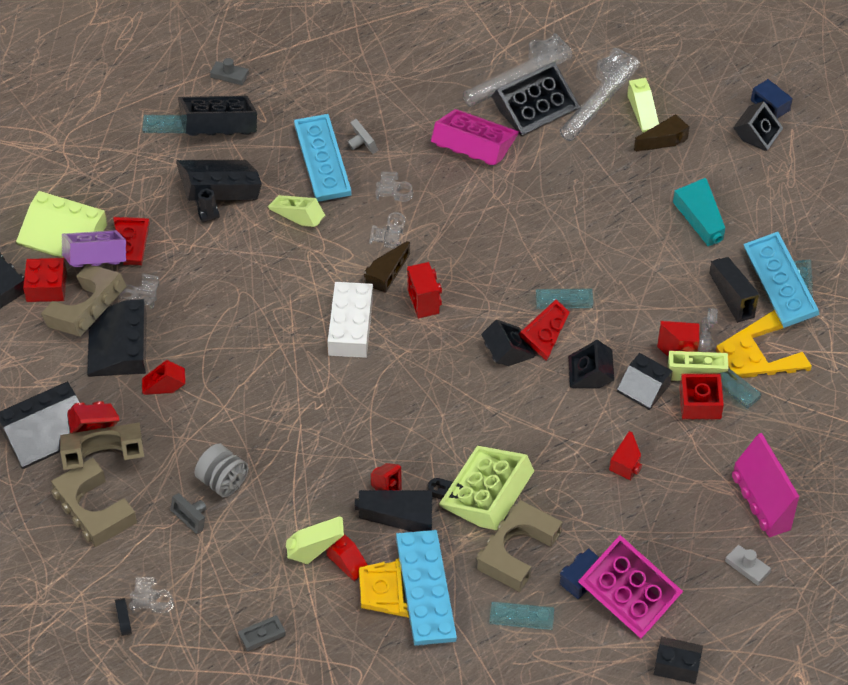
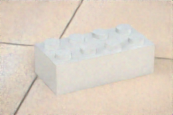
M335 282L328 335L329 356L367 358L373 304V284Z

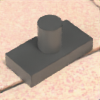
M231 58L224 59L223 63L216 61L210 72V78L242 86L249 75L248 69L234 66L233 59Z
M179 493L172 496L170 510L196 534L202 532L205 516L201 513L206 510L205 503L202 500H198L190 504Z

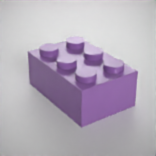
M117 230L62 234V256L73 267H82L83 264L100 266L102 263L117 265L120 262L126 261V239Z

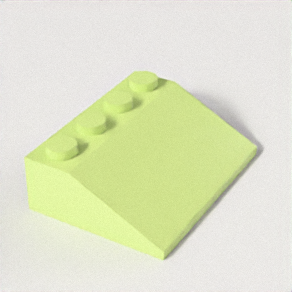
M38 191L29 206L16 244L64 258L62 256V234L104 231L107 226L105 211Z
M477 446L439 503L440 507L479 527L497 530L500 522L505 519L534 472L526 454ZM458 483L463 486V488H461L460 490L459 487L456 486ZM453 492V495L456 496L458 494L459 498H449V496Z

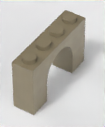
M87 264L76 277L83 290L93 292L94 294L88 300L77 305H65L52 301L41 313L46 325L49 328L81 337L127 287L121 273Z
M140 422L60 435V453L64 470L84 467V458L87 455L105 449L123 451L124 460L144 457Z
M92 457L84 462V467L73 468L52 480L53 489L51 493L56 501H61L64 512L66 514L70 513L76 528L80 527L83 530L82 534L87 542L91 541L97 547L136 524L137 519L135 511L125 498L101 511H88L79 505L81 498L87 492L106 482L102 468Z
M520 500L516 506L513 505L507 519L500 522L497 533L490 536L486 548L479 551L476 557L478 561L477 570L521 592L531 577V566L511 556L505 550L504 545L513 537L529 536L552 547L562 533L563 522Z

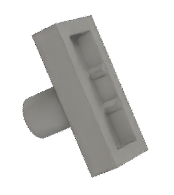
M357 119L350 122L354 132L357 134L348 141L350 147L354 150L364 143L372 154L379 151L375 141Z
M739 544L725 559L727 564L757 586L771 572L769 566L756 558L757 554L754 550H745Z

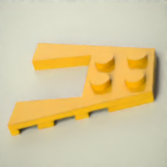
M775 310L716 346L717 353H728V372L732 379L757 377L758 374L765 373L767 375H775L776 372L784 371L795 373L796 370L802 369L811 371L812 365L803 352L768 363L753 338L783 328Z
M399 558L390 563L381 562L360 567L361 608L409 618L407 603H403Z

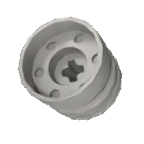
M220 443L211 446L203 453L196 464L194 473L196 478L210 486L221 497H228L244 482L249 468L245 461L237 455H233L229 449Z

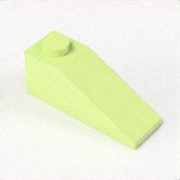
M646 78L630 80L627 96L643 133L659 124L655 105Z
M278 195L268 206L269 210L301 226L315 227L325 216L316 198Z
M669 351L667 368L672 370L671 380L680 381L681 374H718L728 371V353Z
M336 517L297 531L286 540L287 558L309 564L344 536L343 518Z

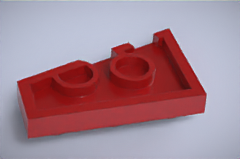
M113 217L115 230L126 239V261L123 264L142 265L150 225L149 218Z
M556 299L519 333V336L547 361L570 312Z

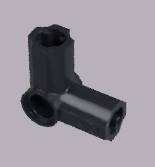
M208 188L201 189L200 193H198V201H195L201 222L220 218L213 190Z

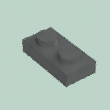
M277 615L238 631L239 638L247 652L286 636Z

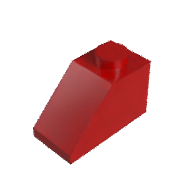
M169 360L164 361L142 378V394L151 395L175 392L185 384V368Z
M629 431L612 456L609 471L630 481L634 474H639L642 468L640 463L641 453L633 432Z
M385 463L383 466L375 468L371 473V485L376 490H402L401 466L399 464Z
M345 534L326 549L327 557L354 582L359 578V568L368 566L356 544Z

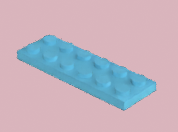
M329 114L294 120V126L317 201L352 196Z
M779 232L743 244L783 328L820 315Z
M437 530L396 533V543L414 646L456 642V630Z

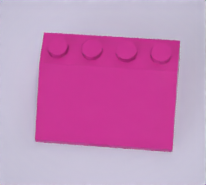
M454 109L435 122L431 142L436 143L437 146L442 148H450L455 153H464L472 159L483 160L488 165H496L503 159L518 136L519 131Z
M760 433L735 462L732 477L734 482L739 484L743 498L748 500L753 515H756L759 519L761 529L767 533L768 537H772L791 530L799 495L765 437Z
M621 535L617 537L578 581L640 638L649 631L683 593L676 584Z

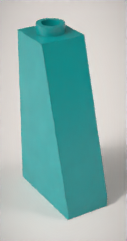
M703 178L674 190V205L706 245L718 244L724 240L725 225L707 179Z

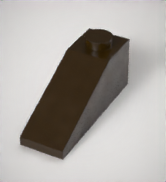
M675 114L635 137L634 150L638 152L674 147L688 139L690 126Z
M406 241L375 259L370 267L365 269L364 277L366 283L373 284L374 289L386 293L410 255V242Z

